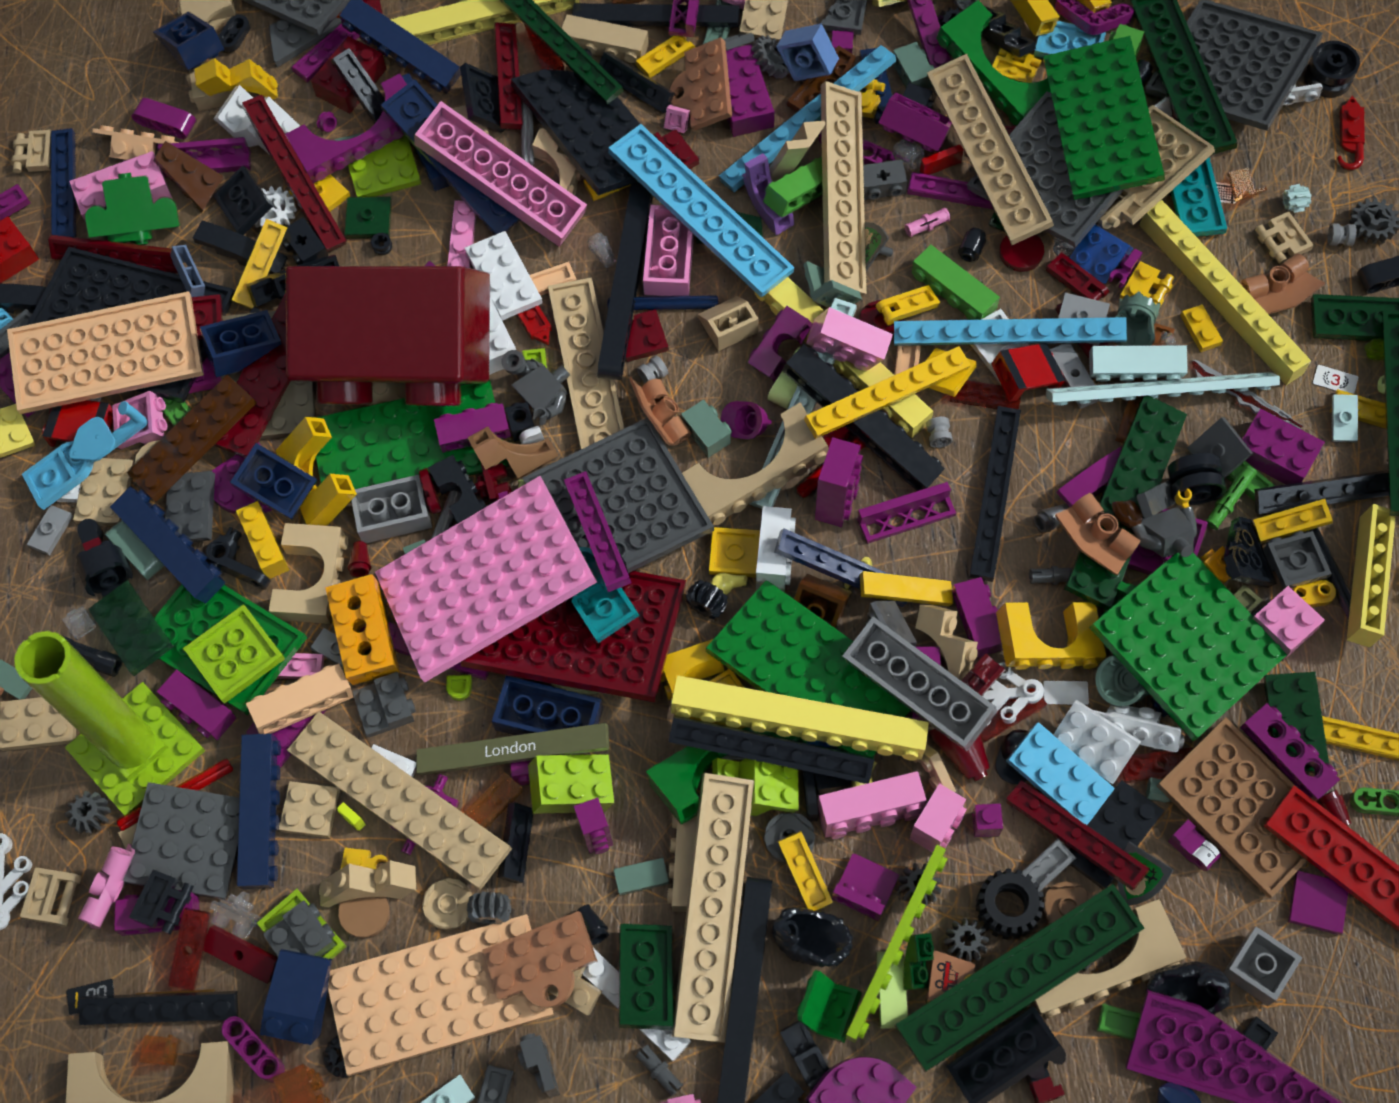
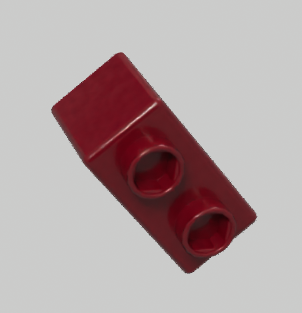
M461 266L286 267V377L291 381L317 382L318 404L371 405L373 403V383H405L406 405L460 406L461 384H485L489 381V273Z

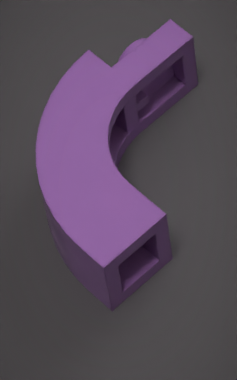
M762 153L744 163L746 173L742 174L746 190L765 224L775 235L794 225L793 212L781 218L763 202L766 187L772 182L768 158Z

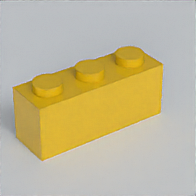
M256 501L236 510L264 575L271 579L289 571L290 569L259 502Z

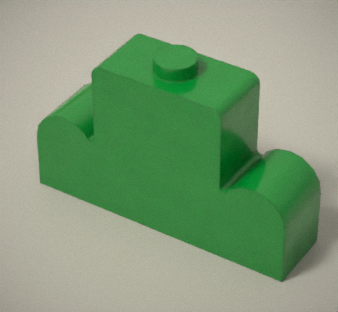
M131 173L118 174L116 179L103 181L102 186L107 209L102 205H94L85 214L89 238L180 226L177 205L172 198L161 197L155 203L153 202L149 177L147 175L132 176Z

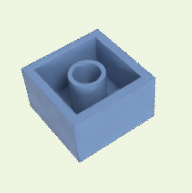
M822 23L787 30L776 46L794 81L830 75L839 60Z

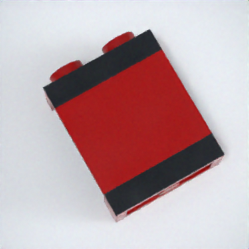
M1047 343L1002 350L991 363L1009 402L1017 401L1025 390L1046 386L1049 389L1060 388L1065 382L1063 373L1059 369Z
M90 400L52 407L49 409L50 415L47 424L43 426L42 435L51 447H55L57 440L74 441L78 428L94 417L102 418L111 431L113 409L109 403Z

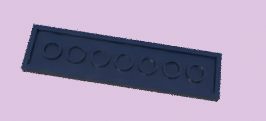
M415 79L381 104V109L413 145L416 132L437 107V103ZM414 145L494 235L504 231L507 232L520 221L515 215Z

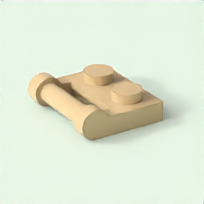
M35 867L20 918L67 927L69 921L67 915L76 885L80 884L82 876ZM60 881H64L66 885L57 915H52L51 911Z

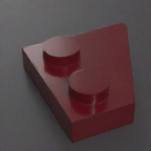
M656 309L634 315L626 361L631 362L669 351Z

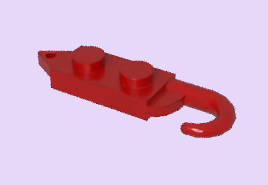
M1351 96L1348 102L1342 105L1340 109V146L1348 152L1355 153V161L1353 163H1346L1341 156H1338L1337 160L1344 169L1356 170L1364 161V107H1361L1354 96Z
M539 305L516 314L532 340L536 339L549 345V336L552 328Z

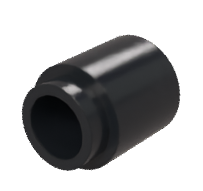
M971 228L965 233L958 249V254L964 261L972 262L979 259L986 243V233L979 228Z

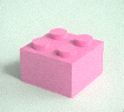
M1289 586L1253 617L1287 654L1283 660L1313 635L1325 621Z
M939 783L916 821L910 840L932 853L936 845L946 848L954 833L952 827L955 829L959 827L967 811L964 808L966 799Z

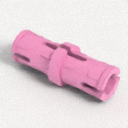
M942 208V210L929 215L926 213L920 219L905 224V231L909 237H913L926 230L929 232L935 226L950 221V214L946 208Z

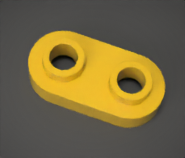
M1318 580L1291 588L1296 593L1298 591L1303 593L1304 597L1301 598L1311 607L1326 606L1336 596L1334 585L1327 580ZM1320 589H1325L1327 594L1322 593Z

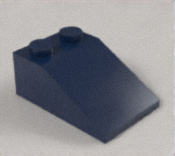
M189 11L153 31L157 39L177 62L187 70L199 67L203 61L217 57L219 52L224 50L214 27Z
M268 310L200 327L203 347L216 377L239 372L281 345V340Z
M255 443L230 483L235 489L292 520L317 482V479Z
M285 949L280 950L263 1010L260 1035L312 1045L321 1035L332 959Z

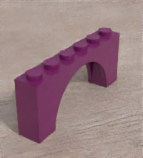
M400 73L381 83L385 92V101L407 85ZM383 111L378 121L369 130L347 140L334 141L323 139L313 134L305 124L285 135L310 179L315 183L345 168L354 161L362 159L369 153L381 149L384 145L400 139L404 134Z

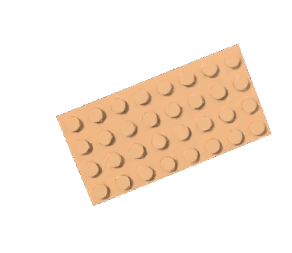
M189 291L7 329L16 407L19 414L204 375L192 297Z
M525 914L511 918L506 922H502V924H490L330 970L328 990L347 1076L356 1075L554 1016L552 1008H542L534 1005L525 997L523 992L502 1001L498 1000L482 951L530 931L531 926L528 915ZM546 990V998L550 1001L548 991Z

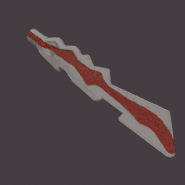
M1198 360L1192 361L1197 377L1224 376ZM1226 389L1225 393L1235 396L1239 405L1249 407L1254 414H1257L1262 409L1302 429L1303 425L1293 420L1289 414L1275 405L1268 404L1250 390L1240 392L1234 391V389Z

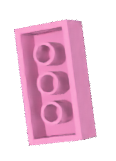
M154 152L140 155L69 181L83 219L85 220V214L91 206L102 205L107 209L102 183L107 179L118 178V174L131 173L132 176L147 175L154 203L161 197L172 198L162 170L153 161L155 158Z
M650 204L643 276L644 295L689 296L694 234L664 205Z
M916 771L819 795L818 815L825 838L839 839L846 836L847 832L856 830V833H863L869 831L871 826L880 824L881 827H887L895 824V820L905 818V821L917 819L924 810L927 800L919 773Z

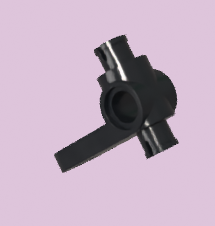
M229 527L225 535H219L216 540L209 543L206 548L207 559L205 560L209 565L213 564L220 571L263 590L267 589L271 580L266 575L235 561V554L240 548L237 542L242 537L238 530L234 529L233 531V528ZM225 552L222 557L217 558L218 554Z

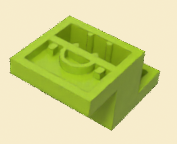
M721 758L712 760V774L754 780L751 816H758L771 809L792 813L799 810L798 769L747 758L740 762Z

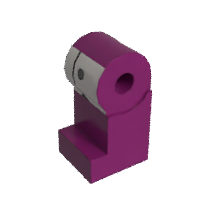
M1187 820L1168 842L1199 869L1208 871L1220 858V852L1194 829L1196 826L1190 820Z

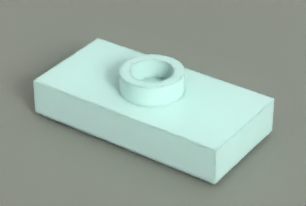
M1334 394L1332 396V442H1357L1358 395Z
M459 1075L421 1103H469L475 1099V1096L462 1076Z

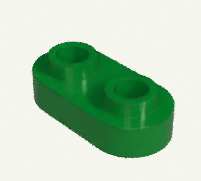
M151 230L107 235V239L110 242L126 243V241H135L137 245L149 243L148 239H152Z

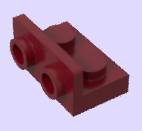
M676 129L662 137L658 132L654 134L689 169L699 165V158Z

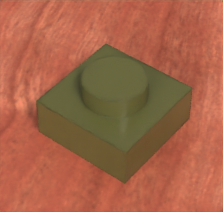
M1243 585L1234 594L1237 600L1250 613L1263 601L1246 585Z

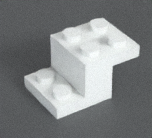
M240 85L235 86L214 117V120L234 138L245 137L248 147L259 145L268 153L242 108V102L253 97ZM270 97L264 98L284 134L300 126Z

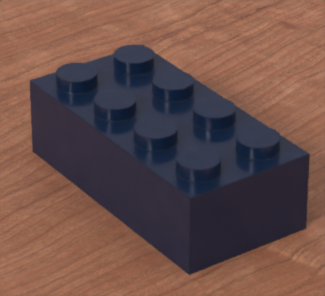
M506 676L492 718V724L495 731L511 735L594 725L600 722L603 704L599 698Z

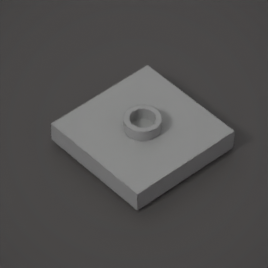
M1065 293L1058 318H1106L1110 304ZM1099 342V343H1089V344H1093V345L1099 346L1100 342Z

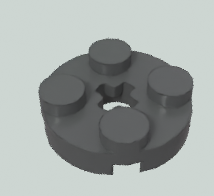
M781 813L773 817L765 830L764 842L768 853L775 860L787 864L777 841L785 838L783 836L785 833L790 835L792 832L796 833L798 831H802L807 845L812 852L815 835L810 821L799 813Z

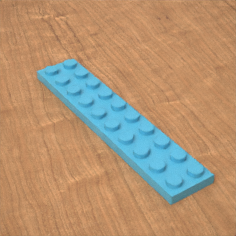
M642 124L608 148V153L761 298L794 272L795 267Z

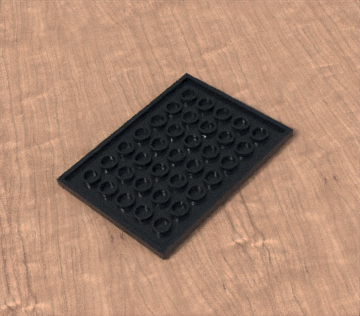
M68 247L27 325L186 292L177 274ZM203 281L205 285L204 296L220 294L222 299V315L226 316L235 290ZM198 340L203 364L207 354L202 340ZM196 377L137 389L135 391L142 393L151 391L158 397L184 403Z

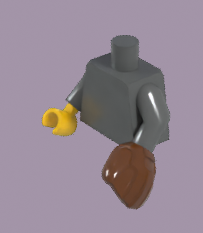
M1190 489L1185 491L1186 498L1181 497L1179 490L1175 496L1176 504L1182 506L1181 510L1175 507L1148 518H1143L1140 508L1132 500L1112 502L1111 507L1116 519L1121 524L1132 529L1135 537L1141 540L1139 543L1141 547L1152 550L1161 557H1169L1176 553H1179L1182 557H1188L1192 554L1194 538L1197 535V524L1193 508L1189 507L1188 503L1192 497Z

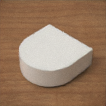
M537 425L524 430L519 435L521 444H532L544 440V436Z

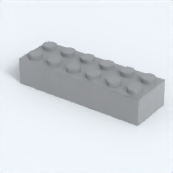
M875 617L871 618L843 654V658L848 664L924 721L929 722L931 726L966 752L997 713L995 705Z

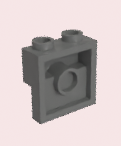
M1299 531L1290 535L1289 538L1281 539L1277 537L1271 539L1263 549L1272 572L1276 571L1283 590L1287 586L1292 588L1326 579L1332 574L1313 531L1307 533Z
M398 672L375 679V684L352 691L367 738L414 722L412 713H415L416 709L412 698L407 699L405 691H408L409 688L405 677L400 678Z
M304 900L282 916L283 920L263 934L277 956L281 949L321 957L336 946L332 939L336 936L327 923L322 925L318 919L321 913L313 902L308 905Z
M535 1033L522 1036L520 1038L521 1050L517 1051L521 1066H523L524 1070H529L532 1076L535 1075L539 1090L541 1089L542 1093L546 1092L549 1098L560 1095L547 1046L541 1035L536 1036Z

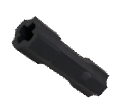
M62 636L96 671L112 677L118 675L123 663V659L119 655L105 650L101 651Z

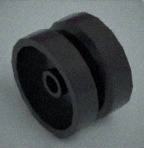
M1341 41L1321 43L1315 49L1304 73L1306 85L1321 83L1322 91L1320 96L1325 98L1342 96L1349 90L1359 69L1360 57L1349 44Z
M1196 453L1180 457L1171 462L1168 466V475L1170 482L1173 484L1171 486L1173 500L1175 501L1178 490L1181 497L1186 498V489H1190L1192 492V497L1188 502L1189 505L1205 504L1222 497L1226 492L1224 477L1221 475L1222 466L1220 458L1211 453Z

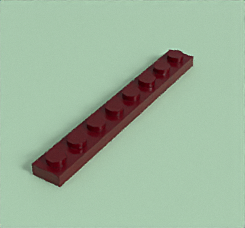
M262 94L242 102V108L313 231L325 246L327 253L346 245L345 237Z

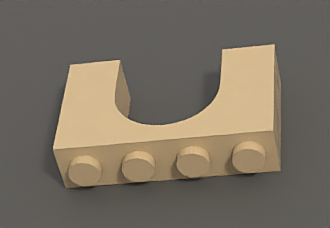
M285 523L281 546L285 553L317 557L324 562V572L321 579L314 586L306 590L273 589L269 612L283 621L331 624L332 615L325 587L340 583L338 578L339 573L344 569V558L342 555L343 550L347 549L348 537L345 536L341 527Z

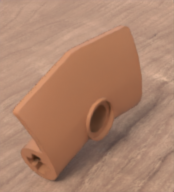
M1296 253L1280 266L1273 267L1267 274L1242 279L1241 285L1268 314L1298 306L1323 287L1325 282L1307 272L1309 269L1307 259L1303 255Z
M632 377L629 378L643 412L665 443L668 445H678L687 440L692 432L680 416L674 417L679 412V407L668 396L662 380L651 379L641 387L636 384Z
M1088 493L1077 500L1072 507L1057 513L1055 517L1082 553L1114 575H1118L1125 561L1131 556L1141 540L1125 529L1119 528L1117 519L1111 514H1105L1103 512L1104 509L1093 494Z

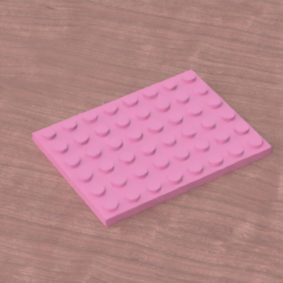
M541 476L375 571L416 669L424 682L597 583Z

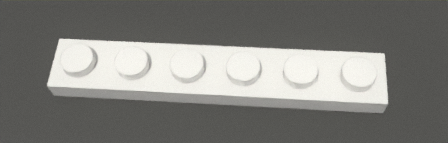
M594 949L598 962L586 966L582 975L593 986L600 989L602 994L619 1010V972ZM639 1029L672 1062L691 1043V1040L688 1038L672 1037V1030Z

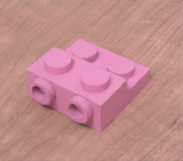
M151 391L125 400L146 417L147 425L117 448L123 449L139 442L146 445L149 442L161 440L164 437V431L167 430V423L162 413L166 408L165 401ZM121 402L112 405L114 431L131 419L126 414L121 415L118 412Z

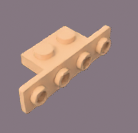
M100 125V129H92V133L112 136L109 157L129 160L152 151L155 154L156 143L164 144L165 141L168 143H180L174 141L175 137L161 135V139L154 138L153 133L141 132V136L134 135V130L121 128L120 132H114V127Z

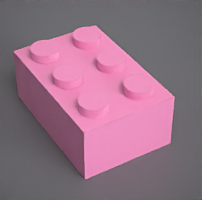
M829 307L814 319L806 344L812 346L817 352H826L833 355V358L838 361L853 363L857 369L869 370L885 359L893 334Z

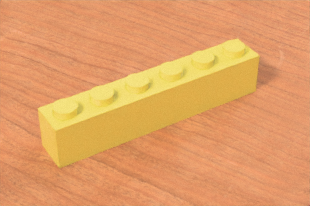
M1372 504L1359 519L1347 641L1369 648L1381 639L1385 632L1396 517L1390 516V509L1376 504Z

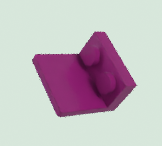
M852 854L839 884L837 883L833 891L832 900L879 922L899 878V874L857 854Z

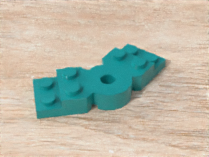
M579 547L597 583L574 595L572 603L599 643L640 615L621 587L608 592L591 548Z

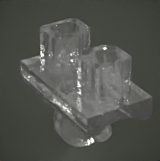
M244 891L238 897L230 894L228 901L225 899H221L219 902L212 901L210 909L214 910L211 923L225 928L230 919L236 921L231 933L239 938L248 937L253 927L258 926L257 922L262 918L249 912L252 911L254 905L248 902L249 894Z

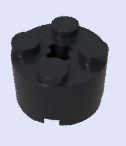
M104 541L99 546L82 551L76 556L77 571L86 592L91 596H95L94 593L102 594V597L114 595L128 586L127 581L129 578L131 580L133 578L132 570L122 549L114 545L112 541Z

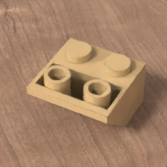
M738 296L697 314L718 351L758 333L759 319L749 302Z

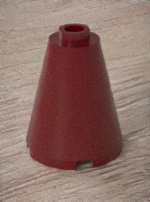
M934 728L928 732L931 739L968 780L973 778L976 782L988 775L986 770L990 766L981 735L978 736L966 752Z

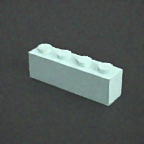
M1187 345L1092 346L1089 351L1090 377L1096 378L1098 382L1110 381V378H1119L1122 382L1133 381L1134 378H1143V381H1156L1157 378H1166V381H1179L1187 374Z

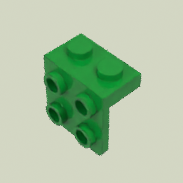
M814 970L812 976L807 981V991L804 999L798 1006L797 1019L816 1035L845 1043L846 1034L853 1021L862 993L857 989L835 984L821 971Z

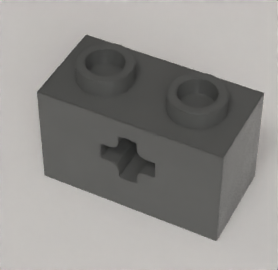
M902 160L863 165L864 200H875L880 197H896L906 194L907 178Z

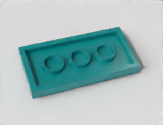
M1208 157L1171 191L1177 217L1196 237L1226 234L1228 229L1210 157Z

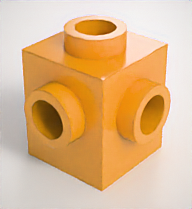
M1223 546L1217 551L1210 549L1201 559L1203 564L1218 580L1225 583L1230 577L1225 569L1227 565L1224 560L1225 548Z

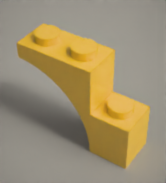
M214 58L194 69L196 86L208 96L233 91L235 86L240 85L245 91L262 94V96L270 97L272 100L278 98L276 79L250 59L228 69L226 65Z

